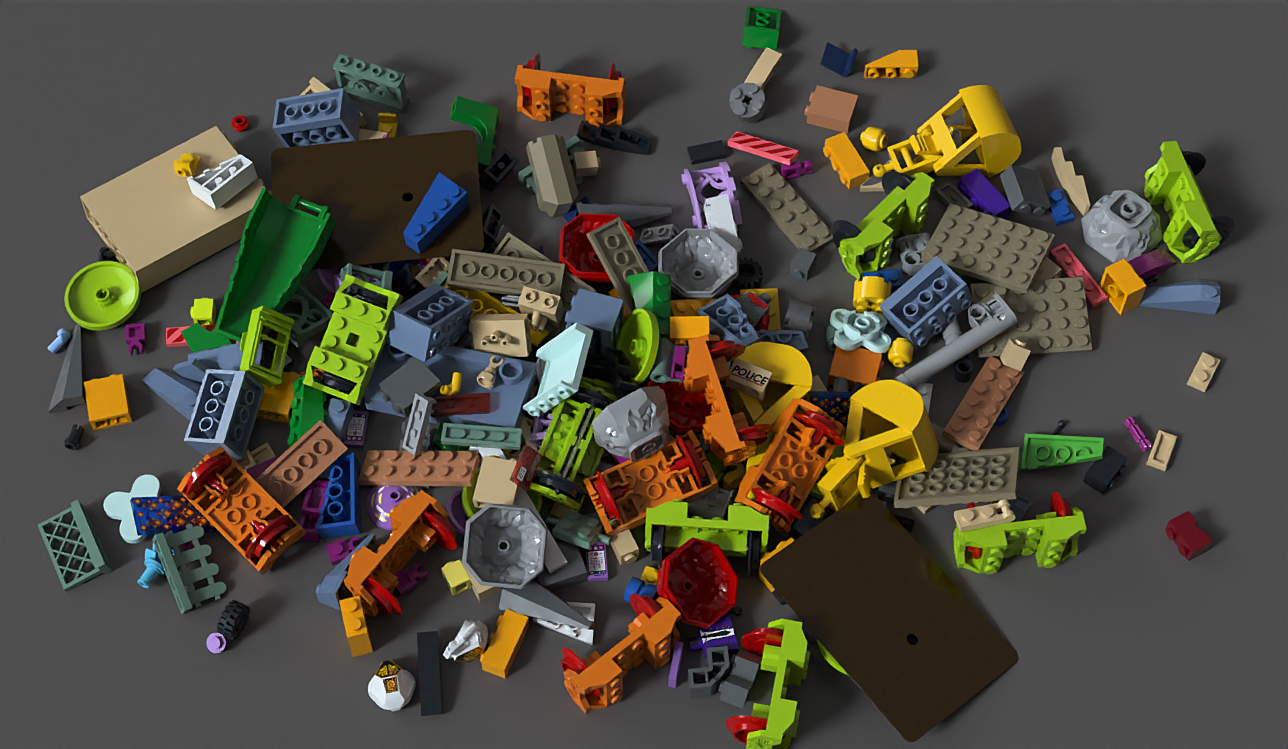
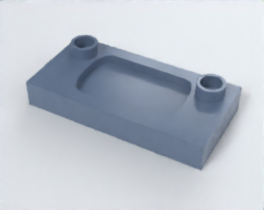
M386 341L364 394L366 408L369 410L404 417L402 414L399 415L395 412L390 401L386 402L381 397L379 384L414 357L387 344ZM449 345L445 350L436 354L435 357L430 358L426 362L421 361L441 381V385L451 384L453 373L455 372L463 375L461 388L458 393L450 398L443 397L439 393L433 398L437 402L432 404L434 413L430 414L429 422L435 424L453 423L520 429L525 414L522 406L529 402L537 377L536 363L495 355V363H499L502 358L503 363L494 376V386L492 389H488L477 382V377L489 367L490 358L494 354Z

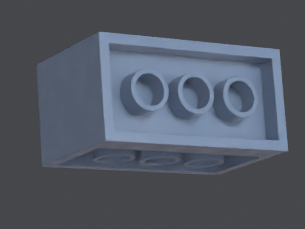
M344 88L277 99L272 129L286 148L357 141L361 114Z
M936 256L879 306L887 323L903 338L908 339L914 346V349L917 350L925 346L933 335L940 333L942 328L948 322H952L962 310L967 309L973 302L967 284Z
M434 283L392 310L386 343L426 362L468 334L469 321L473 314V301Z
M579 288L577 295L572 297L571 311L568 310L565 316V322H567L566 329L578 322L593 330L588 353L605 355V346L615 348L617 343V336L624 322V300Z
M206 369L184 441L203 456L222 447L232 458L244 459L265 387L246 371Z

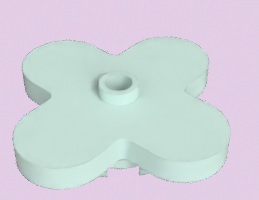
M846 309L832 311L830 324L838 329L833 340L837 347L843 350H855L860 346H864L876 353H885L889 350L891 338L883 332L887 320L882 314L872 311H864V314L856 313V310L849 311Z
M153 475L138 477L130 493L114 492L104 500L103 506L106 514L110 518L122 520L120 534L128 543H139L146 538L149 528L153 526L150 523H146L148 520L149 522L151 520L154 522L156 519H159L162 522L160 526H164L165 524H171L175 517H177V508L173 506L174 502L166 498H161L164 500L162 503L157 501L160 498L161 485ZM136 498H138L139 500H141V502H140L139 504H137V503L134 502V500H136ZM152 502L158 504V506L155 509L151 506H142L144 503L145 505L152 504ZM165 510H168L169 512H171V515H169V517H167V516L164 515V514H161V515H160V514H158V515L155 514L157 511H158V513H160V512L163 513V512H165ZM139 511L144 514L142 517L137 515ZM142 525L147 527L145 531L140 528Z

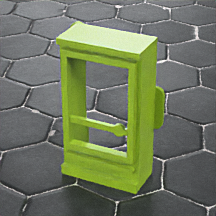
M265 306L252 310L248 332L242 334L240 350L243 352L239 371H246L255 380L270 388L282 383L281 377L289 338L295 320ZM263 326L278 332L277 339L274 340L267 337L266 334H261ZM260 338L276 344L270 370L255 364Z

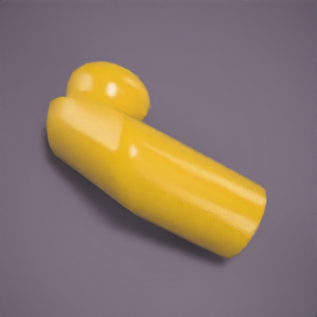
M453 373L452 383L440 387V393L443 397L450 398L460 391L463 376L461 373Z

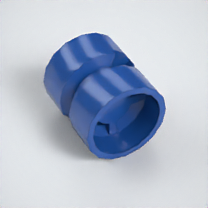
M633 576L628 583L623 600L631 603L630 595L638 594L641 597L646 595L655 601L658 598L657 586L652 583L645 585L642 579Z

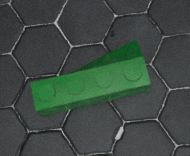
M651 271L628 276L627 281L631 286L630 294L631 298L634 299L635 309L640 308L651 311L658 322L659 339L667 338L670 340L671 275Z
M305 375L297 379L293 384L294 395L291 403L292 417L289 422L291 427L288 438L289 448L320 419L324 422L327 417V410L323 409V405L326 403V392L303 384ZM314 378V382L325 385L320 382V379Z

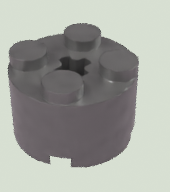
M742 83L732 89L730 93L729 104L738 119L746 123L759 121L767 111V98L762 89L755 83Z
M790 298L782 330L803 331L807 341L816 305Z

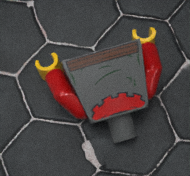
M747 292L731 296L740 303L743 313L746 314L748 322L755 331L768 329L770 307L767 304L771 302L768 294L763 293L757 297L754 293Z

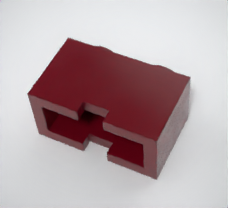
M1189 510L1169 520L1165 528L1168 538L1174 541L1179 553L1185 556L1188 561L1207 552L1212 544L1205 531L1198 530L1196 527L1198 522Z

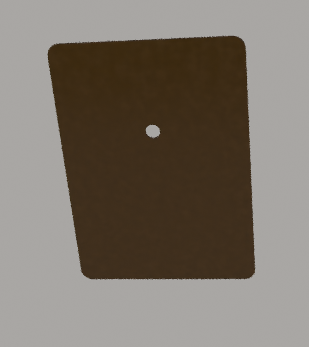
M470 130L278 148L271 154L272 197L289 206L294 195H300L305 200L330 207V214L337 222L322 255L311 270L345 267L348 263L352 265H366L451 256L452 249L481 252L484 248L476 136ZM440 172L467 191L469 204L419 254L406 245L403 232ZM405 193H411L413 199L406 202L402 199V196ZM299 205L297 209L316 217L319 215L318 212Z
M869 492L870 496L868 498H863L860 494L762 563L760 571L763 577L902 738L908 742H916L1017 661V654L873 493ZM907 635H915L918 638V643L916 645L909 644L906 639Z

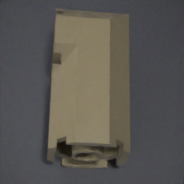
M556 134L541 136L537 138V142L534 144L533 141L528 142L526 147L537 188L536 199L538 207L541 211L547 212L551 217L563 216L568 213L578 196L563 136H560V138Z

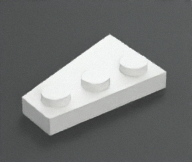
M567 602L571 608L581 612L582 616L594 622V603ZM533 617L534 623L593 645L594 630Z

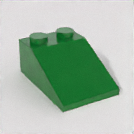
M747 5L742 46L751 49L755 47L763 48V50L768 47L776 50L781 10Z

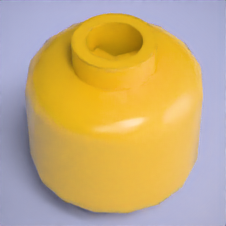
M870 126L861 133L860 141L865 149L879 152L887 146L888 135H886L885 130Z
M895 339L891 342L888 360L895 367L899 368L910 364L913 358L914 346L908 339Z

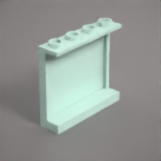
M576 322L537 350L536 356L546 361L537 397L523 405V410L532 416L539 417L578 391L593 330Z

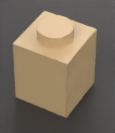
M596 151L576 152L573 155L572 162L575 177L597 175L601 164L600 158L596 157Z
M1009 338L1000 356V360L1004 365L1021 371L1031 351L1025 341L1018 338L1016 340Z
M629 529L611 536V547L620 565L630 564L639 558V548Z

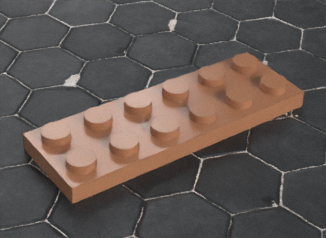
M989 356L945 427L942 436L973 451L979 450L1021 381L1024 371L1008 367L1001 360Z
M320 419L262 472L255 481L284 508L348 448Z
M368 450L358 482L360 485L472 487L481 456L479 451H421L420 455L414 456L408 451Z

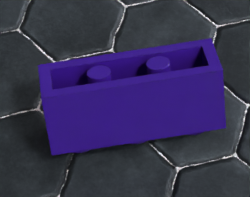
M978 169L959 179L957 189L973 203V208L978 212L1002 219L1009 216L1010 203Z

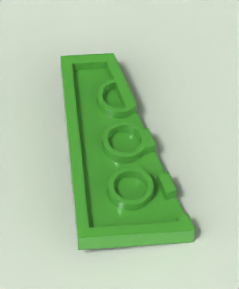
M1025 434L1021 472L1103 459L1105 440L1098 437Z

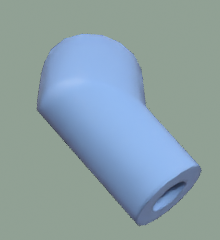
M65 328L58 330V337L47 347L54 354L70 339V332Z

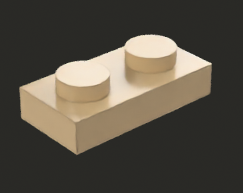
M1202 352L1187 385L1205 392L1219 365L1220 359Z

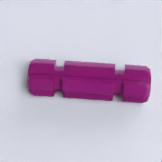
M1132 416L1126 418L1124 425L1127 429H1130L1129 432L1135 441L1140 443L1139 446L1142 451L1151 449L1152 443L1149 439H1146L1147 436L1139 424L1136 425L1137 421Z

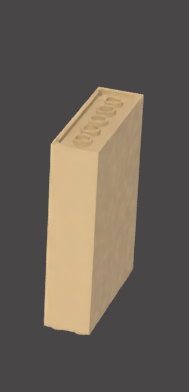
M217 126L80 196L87 219L108 248L114 252V256L119 263L130 268L132 275L136 276L141 293L240 240L252 208L262 188H266L263 180L257 178L219 209L215 210L192 194L187 181L188 177L175 174L173 162L174 160L179 161L183 152L201 158V163L193 178L204 174V170L209 169L211 171L220 167V163L239 155L235 145L229 143L225 132L220 131Z

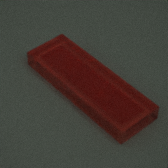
M490 393L431 396V398L437 401L435 404H432L434 413L431 414V417L491 413Z

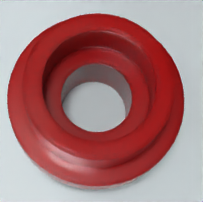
M239 115L232 119L231 126L236 132L242 133L248 129L249 120L247 117Z

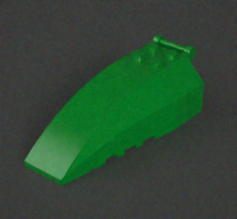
M262 188L246 221L240 242V250L238 255H236L233 274L231 273L230 284L228 291L225 293L224 304L221 306L214 332L241 343L242 334L248 332L252 310L265 306L278 313L322 255L337 223L330 214V207L315 204L297 194L294 195L288 206L272 197L266 188ZM299 205L318 212L319 215L316 217L297 209Z

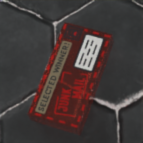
M528 445L523 446L510 481L524 490L529 489L542 455Z

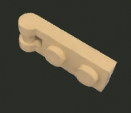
M1006 499L994 504L954 511V518L960 532L1009 523L1015 520L1016 517L1014 512L1010 510L1011 505Z

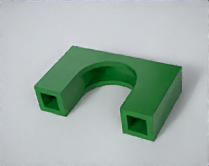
M457 95L451 107L450 120L469 125L479 133L481 144L476 145L478 173L482 175L483 171L493 161L491 155H493L495 150L493 140L497 136L495 126H497L499 116L497 115L498 108Z

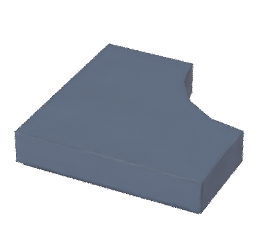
M195 358L175 364L173 371L185 379L202 383L206 369L210 368Z

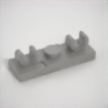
M415 393L402 448L414 456L420 455L421 450L425 449L423 440L428 438L426 431L429 416L434 413L432 404L437 402L435 399L427 397L422 393Z

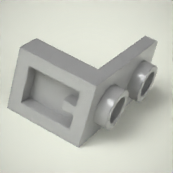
M674 224L645 228L642 230L640 241L644 245L662 242L668 244L681 232Z

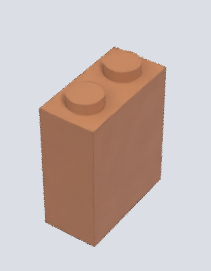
M817 85L815 92L812 91L809 102L811 104L807 105L805 109L806 123L848 134L857 107L858 95Z

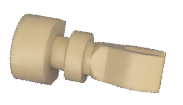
M495 355L490 358L489 367L477 377V382L488 389H492L494 386V376L503 363V358L499 363H495Z

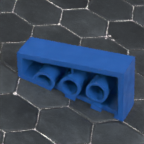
M439 172L403 232L406 245L421 254L468 206L467 191Z
M354 453L342 454L332 463L329 475L330 481L328 488L325 490L324 504L320 509L319 523L317 522L316 531L321 539L361 534L360 484L358 482L360 463Z

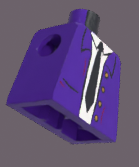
M729 613L723 615L708 629L698 627V636L688 638L690 650L702 648L705 658L707 648L727 646L729 657H732L733 654L737 655L739 651Z

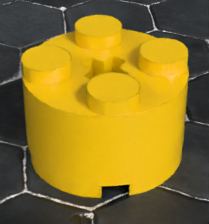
M866 276L859 282L857 279L854 282L853 306L856 308V312L864 314V311H872L884 315L879 305L891 296L892 283L890 281L886 283L884 278L877 276Z

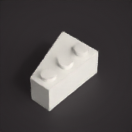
M241 154L220 163V167L211 171L209 169L204 170V174L195 178L192 176L188 177L187 181L192 194L217 210L256 180L258 177L253 162Z
M728 194L706 199L703 210L708 228L712 229L733 246L739 255L743 246L741 239L737 236V224L733 219V211Z

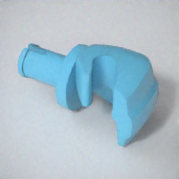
M154 543L153 550L146 548L144 564L147 569L137 581L139 585L147 589L157 574H165ZM171 548V549H170V552H171V554H172V556H173V555H175V554H174V552H173V549Z

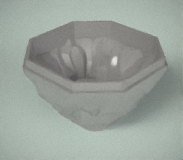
M1130 190L1113 191L1111 195L1101 197L1081 219L1085 243L1113 263L1123 258L1128 262L1149 253L1163 239L1160 215L1155 212L1145 199Z
M686 228L658 252V272L671 275V289L680 298L685 300L712 299L721 295L738 277V251L712 229Z
M659 386L640 388L607 406L592 422L596 443L604 447L609 453L626 459L630 458L634 463L662 449L667 444L666 436L670 425L668 403L664 390L660 389Z
M488 503L466 521L462 563L480 585L522 589L544 571L548 529L530 507ZM501 542L507 544L506 549H500L499 545Z

